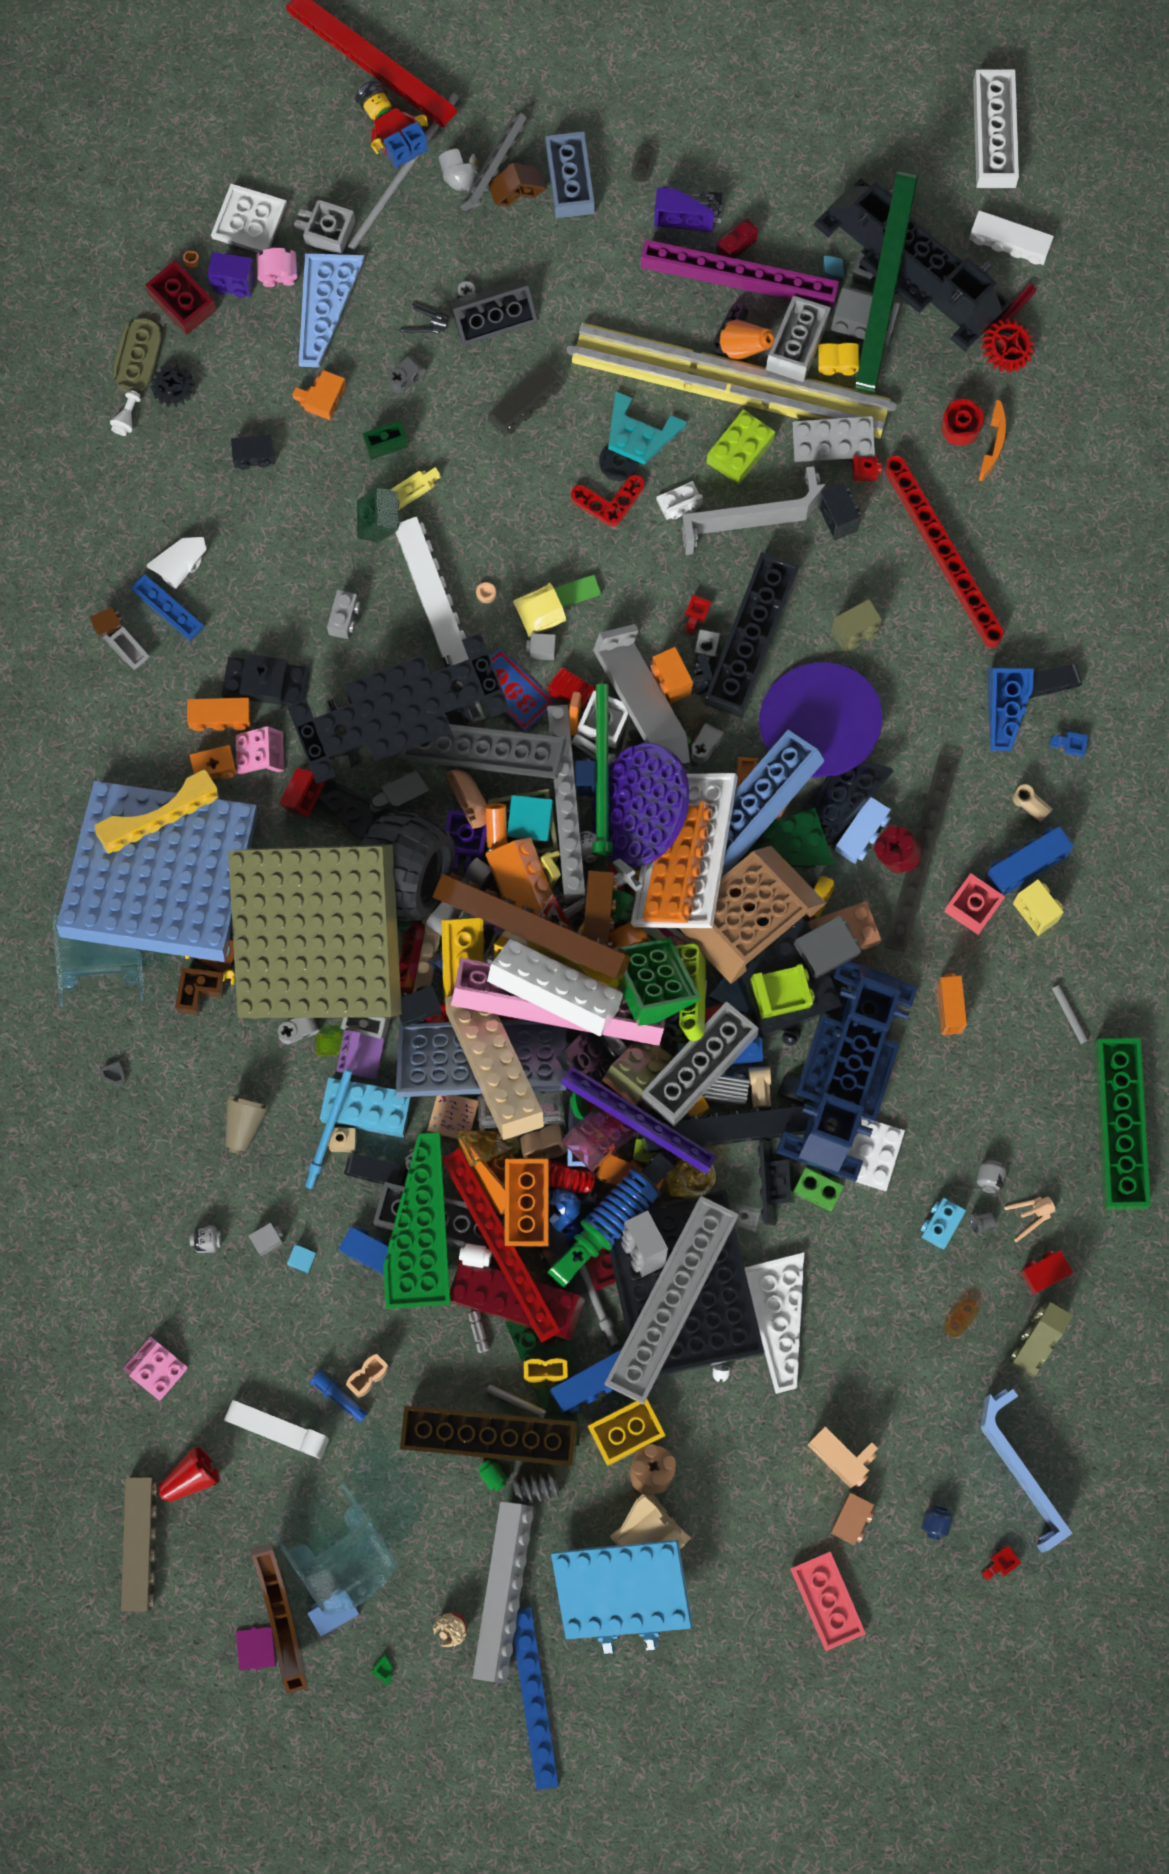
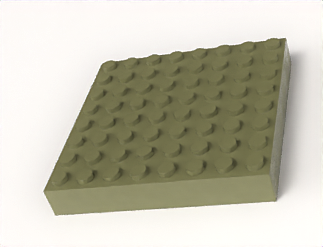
M393 845L252 848L228 851L238 1018L394 1017L402 1014L395 880L393 875Z

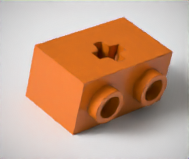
M230 745L190 754L194 774L205 769L212 781L217 778L229 779L233 777V774H237ZM213 763H216L215 769H212Z

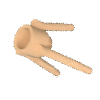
M1048 1196L1043 1199L1038 1197L1034 1200L1004 1207L1005 1210L1033 1205V1209L1022 1213L1021 1217L1034 1213L1038 1217L1042 1216L1014 1239L1015 1242L1025 1237L1043 1221L1051 1218L1050 1214L1055 1212V1206Z

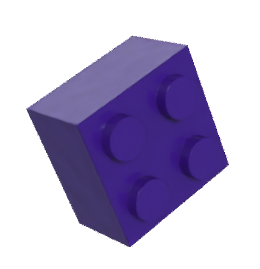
M212 252L208 269L212 291L221 295L230 293L240 298L245 296L251 297L256 276L252 259Z

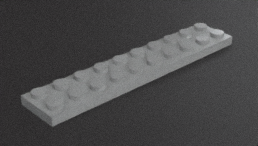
M700 1196L605 1382V1386L644 1405L739 1214Z

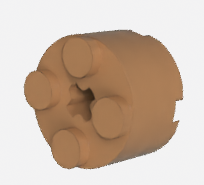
M653 1444L641 1448L635 1454L629 1470L633 1487L644 1495L663 1493L669 1487L675 1473L676 1461L674 1457L663 1447Z

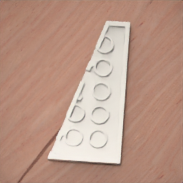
M804 1253L745 1267L775 1394L797 1388Z

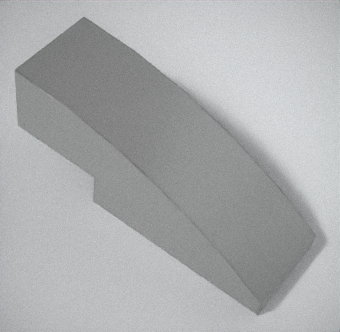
M122 626L119 630L103 637L134 671L150 658Z

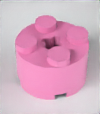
M270 248L263 250L262 255L259 252L257 253L258 280L263 282V286L273 287L275 283L282 282L286 286L295 284L297 279L295 251L291 250V253H287L284 248Z

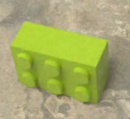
M743 409L707 454V464L739 486L774 442L776 432Z

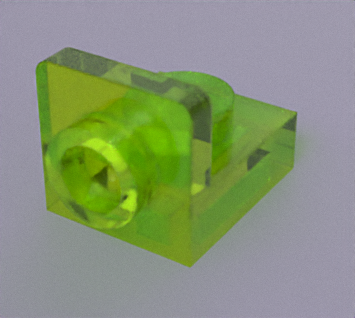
M341 1033L316 1035V1056H339L343 1039Z

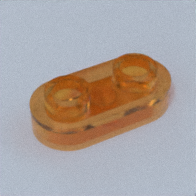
M972 1299L961 1300L946 1319L944 1331L949 1337H960L977 1316L978 1305ZM970 1306L971 1313H966L964 1307ZM954 1322L959 1325V1329L953 1330L951 1324Z

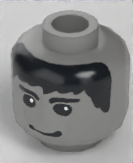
M987 1160L986 1163L979 1166L977 1184L983 1187L982 1190L984 1192L995 1193V1190H1000L1004 1187L1006 1169L998 1161Z
M214 1225L197 1226L194 1233H190V1246H194L197 1253H214L217 1251V1248L221 1247V1231H218Z

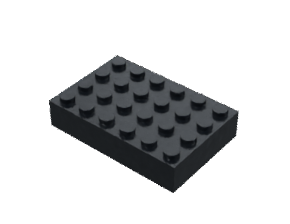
M755 905L745 908L744 910L746 912H751L755 909ZM805 915L745 965L747 971L737 979L762 1039L819 1018L821 1015L824 1016L837 1011L842 1006L829 973L814 980L794 945L796 939L811 932ZM761 918L757 924L763 927L769 923V920ZM802 964L803 968H806L808 971V987L814 993L815 1000L811 1007L761 1019L751 977L754 974L762 973L763 975Z

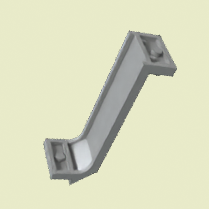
M814 466L806 467L804 477L806 496L802 499L682 514L683 525L681 529L685 555L694 553V547H697V534L806 520L818 505L820 493L825 488V484L820 485L819 473H815Z
M633 624L599 633L593 651L644 742L668 748L676 754L682 764L690 762L686 733L634 644L639 631L637 626Z

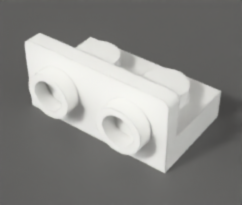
M693 481L656 497L666 520L670 518L677 519L688 510L695 511L703 504L702 494L699 495Z

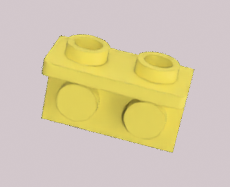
M559 851L547 852L540 857V862L551 890H553L561 876L559 867L555 864L560 856Z

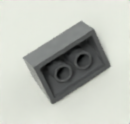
M843 286L831 330L864 339L873 294ZM894 300L885 346L889 345L901 301Z

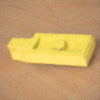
M436 467L427 473L425 470L422 472L418 471L386 494L396 509L400 510L435 486L434 482L441 478L440 473Z

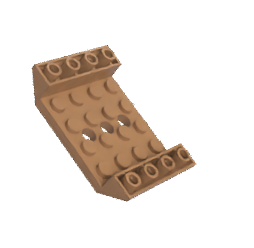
M768 846L751 852L721 878L713 928L679 929L693 944L699 947L702 954L732 984L747 971L745 965L805 914L809 917L813 916L826 905V902L772 846ZM734 889H739L741 895L734 898L730 896V892ZM748 903L755 905V909L751 912L744 910V906ZM761 918L769 920L766 926L762 927L757 924Z

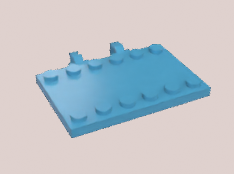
M679 1540L553 1551L551 1553L566 1639L598 1637V1641L602 1642L604 1654L616 1651L613 1641L618 1638V1635L639 1633L640 1637L644 1636V1641L647 1643L648 1647L646 1650H655L658 1646L657 1637L660 1636V1631L691 1629L693 1627Z

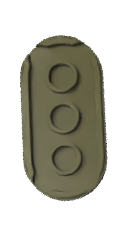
M135 319L123 329L112 374L116 385L124 392L128 393L129 390L143 391L150 385L151 378H153L162 343V334L160 328L151 319Z

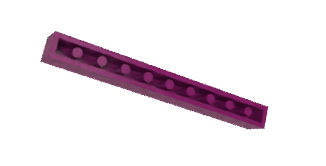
M646 239L641 255V268L787 300H792V297L796 296L831 307V309L834 307L839 281Z

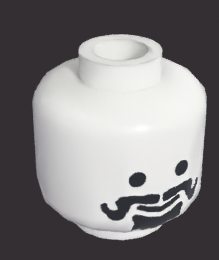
M590 831L580 832L582 861L586 863H592L599 857L592 854V843L596 842V834Z

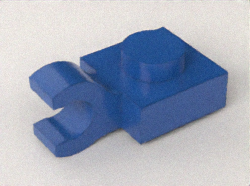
M1067 732L1066 737L1053 735L1050 738L1049 746L1056 748L1064 747V754L1084 757L1088 735Z

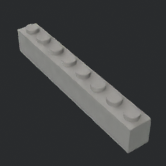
M500 1502L473 1679L507 1683L510 1657L513 1652V1637L516 1631L517 1612L520 1606V1592L523 1586L524 1566L527 1561L526 1553L530 1541V1527L533 1520L534 1507Z

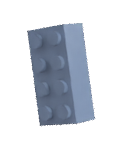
M584 132L545 136L555 218L594 214V197Z

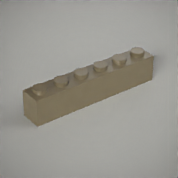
M125 1478L121 1611L150 1612V1607H154L155 1598L154 1594H151V1585L155 1584V1571H152V1562L156 1560V1550L152 1549V1542L156 1540L157 1529L153 1527V1518H157V1505H154V1496L158 1495V1483H154L153 1478Z

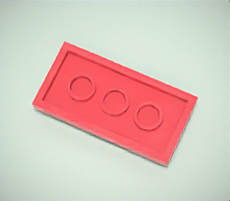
M831 1551L790 1569L825 1651L866 1634Z

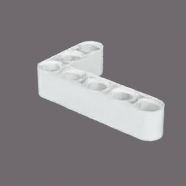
M232 1400L224 1421L318 1459H322L330 1440L327 1436L316 1431L304 1429Z

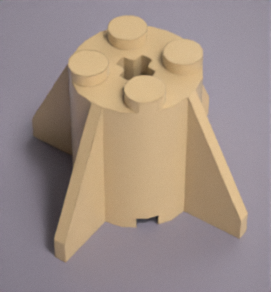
M642 1494L636 1499L623 1525L610 1535L617 1545L679 1540L680 1549L691 1539L678 1526L673 1517L670 1518L668 1516L667 1510L660 1504L655 1494Z

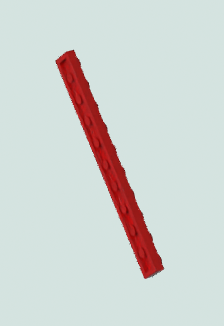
M461 1149L442 1157L446 1170L540 1342L560 1333V1329L515 1247L505 1246V1229Z

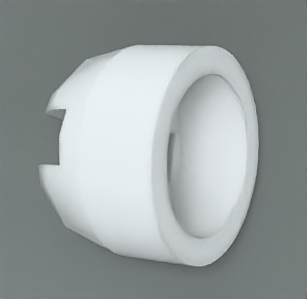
M723 1364L714 1365L713 1378L718 1382L720 1379H722V1382H725L730 1375V1367Z

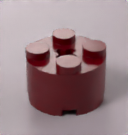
M894 825L889 826L879 835L873 848L881 863L889 871L896 874L913 870L919 864L922 857L919 841L906 828Z

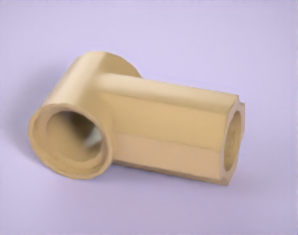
M1021 785L1013 793L1012 799L1015 805L1024 808L1040 823L1053 810L1034 793L1033 788L1029 785ZM1019 792H1025L1028 799H1021Z
M770 1066L748 1068L753 1109L771 1107Z

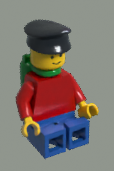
M378 80L368 81L357 91L355 101L374 120L371 130V147L376 154H379L378 151L383 149L385 156L389 158L397 169L400 165L415 159L421 153L427 152V137L421 129V126H428L427 117L425 115L415 117L406 112H401L398 108L391 110L392 105L386 97L387 91L383 88V84Z

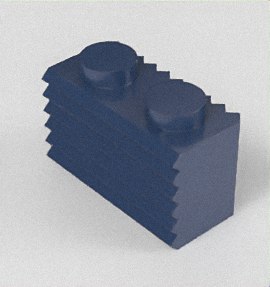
M582 758L575 762V790L577 796H594L596 794V761H592V759Z

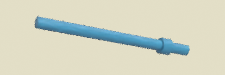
M345 1069L314 1161L310 1163L308 1169L310 1173L305 1187L313 1189L317 1175L321 1173L322 1161L353 1073L349 1069Z

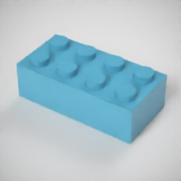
M328 1077L320 1115L322 1123H327L341 1081L339 1079ZM349 1081L335 1125L404 1138L412 1097H397L396 1090Z

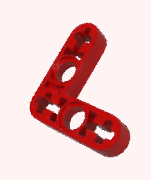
M638 475L630 476L611 503L582 485H577L571 490V500L575 505L605 524L617 526L643 492L644 480ZM631 482L634 484L639 482V488L635 487L631 494L629 492L632 488ZM580 492H583L584 498L579 497V499H577L575 493L579 494ZM625 496L629 498L630 502L627 505H621L618 500ZM593 502H600L602 508L600 510H593L591 504ZM617 507L619 509L616 514L617 519L613 518L610 520L609 514L613 515Z

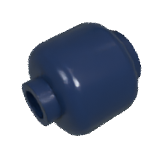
M933 1506L925 1512L922 1529L927 1532V1537L940 1540V1537L948 1536L953 1517L949 1514L948 1509Z

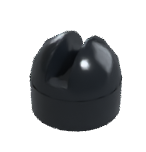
M786 1029L783 1032L782 1041L785 1045L793 1046L798 1042L799 1035L796 1030ZM786 1033H788V1034H790V1035L795 1036L796 1038L793 1039V1038H791V1037H789V1036H785V1035H786Z

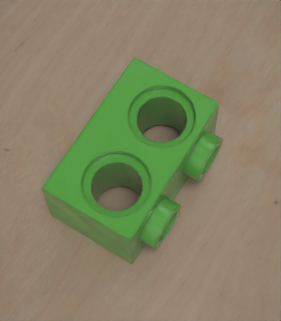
M805 1168L794 1190V1194L832 1212L844 1187L840 1185L841 1181L831 1176L829 1179L822 1176V1172L816 1168ZM811 1178L815 1181L816 1186L808 1188L805 1186L804 1180ZM825 1188H832L835 1195L831 1198L826 1197L823 1190Z

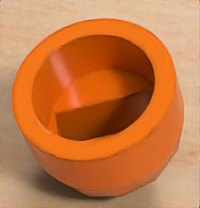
M194 251L185 252L183 254L184 265L190 269L195 268L199 263L198 254Z

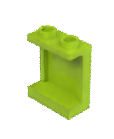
M802 964L763 975L762 973L754 974L751 977L761 1019L811 1007L815 1000L814 993L808 987V971L806 968H803Z

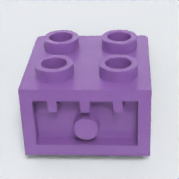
M344 1030L336 1072L343 1073L345 1069L353 1071L352 1075L376 1079L384 1039L360 1034V1032Z

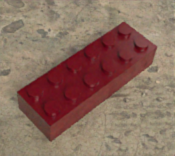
M460 1260L450 1288L451 1303L533 1329L502 1271L486 1266L480 1268L463 1265V1260ZM533 1281L560 1329V1333L555 1336L571 1341L585 1300L580 1295Z

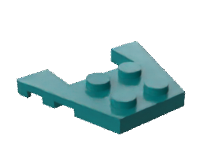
M616 391L608 449L645 465L662 450V447L668 441H672L677 433L685 429L687 422L670 415L661 431L626 416L633 398Z

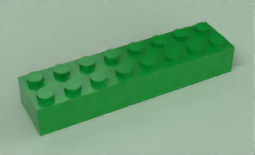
M1141 1038L1098 1039L1094 1047L1104 1210H1146L1151 1204Z

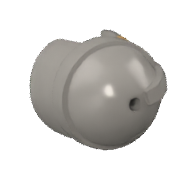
M451 149L442 153L438 158L444 181L457 191H469L478 176V160L475 155L472 154L468 163L463 164L458 149Z

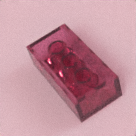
M597 1107L573 1126L561 1142L592 1172L634 1137L638 1131Z

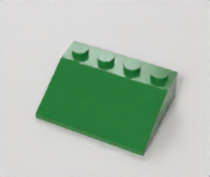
M671 938L620 947L627 950L625 954L630 956L631 959L622 980H619L618 986L638 1026L658 1023L700 1001L701 997Z

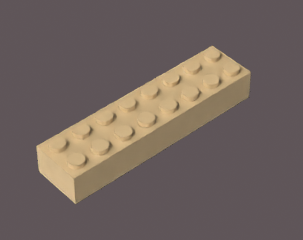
M453 995L446 997L447 1016L503 1140L544 1127L543 1111L498 1014L452 1006Z

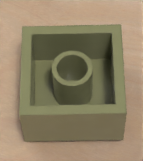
M868 599L835 617L831 632L843 651L847 649L851 651L857 648L863 640L870 641L878 635L882 619Z

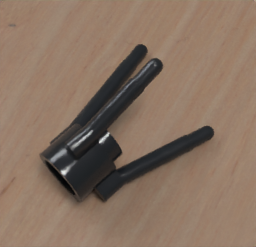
M413 302V310L431 317L430 325L433 328H401L399 332L439 334L440 330H446L449 316Z

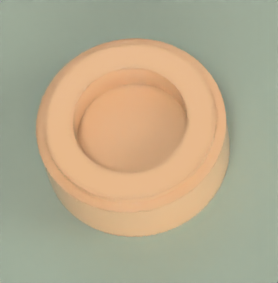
M489 582L481 583L476 589L478 600L482 603L494 601L496 598L495 586Z

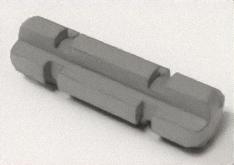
M473 1311L468 1313L469 1320L472 1322L471 1328L474 1339L478 1343L476 1344L478 1352L484 1353L489 1351V1344L485 1340L487 1337L483 1322L480 1321L482 1319L480 1312Z

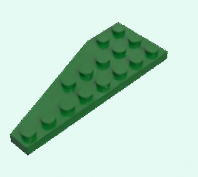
M440 1132L418 1134L383 1265L386 1309L451 1305Z

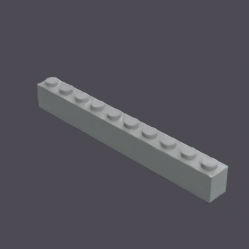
M568 705L547 706L549 736L564 737L566 739L558 779L553 780L564 903L573 904L585 897Z

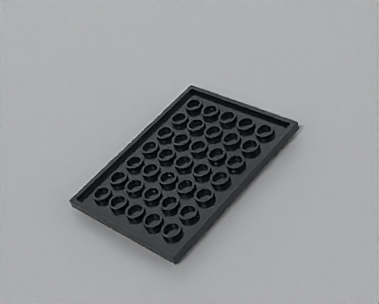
M726 1189L651 1204L647 1209L642 1208L643 1213L648 1211L668 1248L666 1262L700 1196L731 1210ZM735 1226L658 1376L765 1354ZM620 1232L621 1237L613 1239L615 1244L608 1251L627 1336L629 1337L664 1267L642 1277L640 1272H636L632 1266V1256L630 1253L626 1254L622 1247L623 1233Z

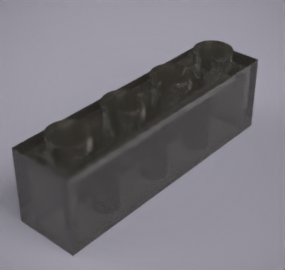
M544 362L488 413V421L504 437L509 433L513 434L523 420L527 421L531 418L534 410L542 408L552 394L556 395L562 389V377Z

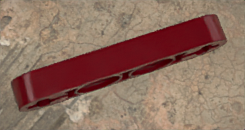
M414 920L406 927L399 960L401 994L413 993L425 935V925Z

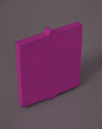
M252 1627L251 1630L236 1631L239 1670L255 1669L258 1671L260 1668L276 1666L271 1627L260 1629Z

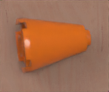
M742 320L727 322L725 324L727 326L720 334L721 349L723 353L729 356V359L741 360L767 350L774 343V335L771 330Z

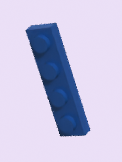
M145 574L131 587L133 593L190 642L204 629L202 623Z

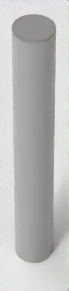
M1060 985L1052 988L1080 1044L1088 1042Z
M491 1384L487 1388V1393L543 1419L547 1415V1410Z

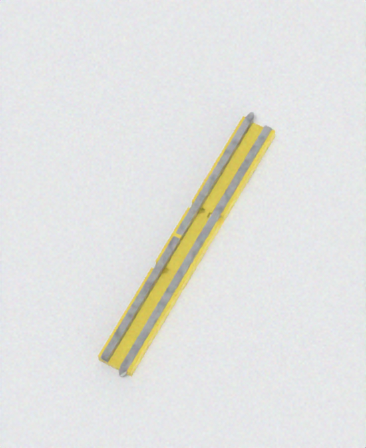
M586 323L581 324L577 345L566 348L567 353L573 356L572 363L806 421L873 416L874 437L879 439L881 438L887 411H895L897 405L890 401L891 398L810 378H805L804 382L767 371L765 367L701 352V354L695 353L692 349Z

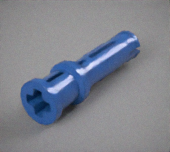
M321 1369L309 1384L316 1386L323 1392L325 1398L330 1397L361 1423L369 1412L338 1387V1383L330 1380L323 1374L324 1371Z

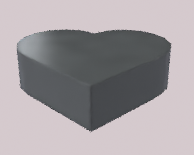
M120 1060L101 1068L99 1076L104 1082H111L116 1087H121L126 1083V1075Z

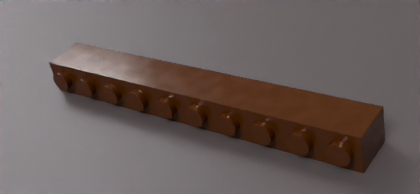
M450 873L449 876L441 875L433 894L434 898L614 979L622 980L631 959L630 956L625 954L627 950L618 946L612 949L607 946V941L597 937L594 941L588 938L589 933L579 929L577 932L570 930L571 926L559 921L556 924L552 922V917L543 913L538 916L533 913L534 909L525 905L520 908L515 905L516 901L504 897L502 900L497 897L498 893L486 889L484 892L479 889L480 885L468 881L466 884L461 881L462 877Z

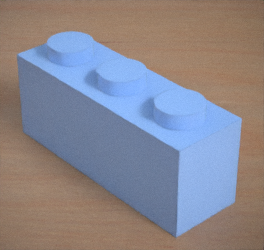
M871 797L836 845L835 851L854 864L858 860L862 861L868 853L866 848L869 843L874 844L880 834L877 832L880 827L885 828L891 817L888 815L891 809Z

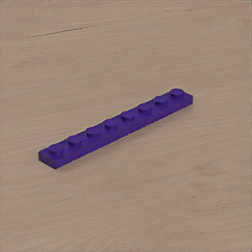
M571 1066L560 1084L690 1163L695 1168L706 1174L710 1170L716 1155Z

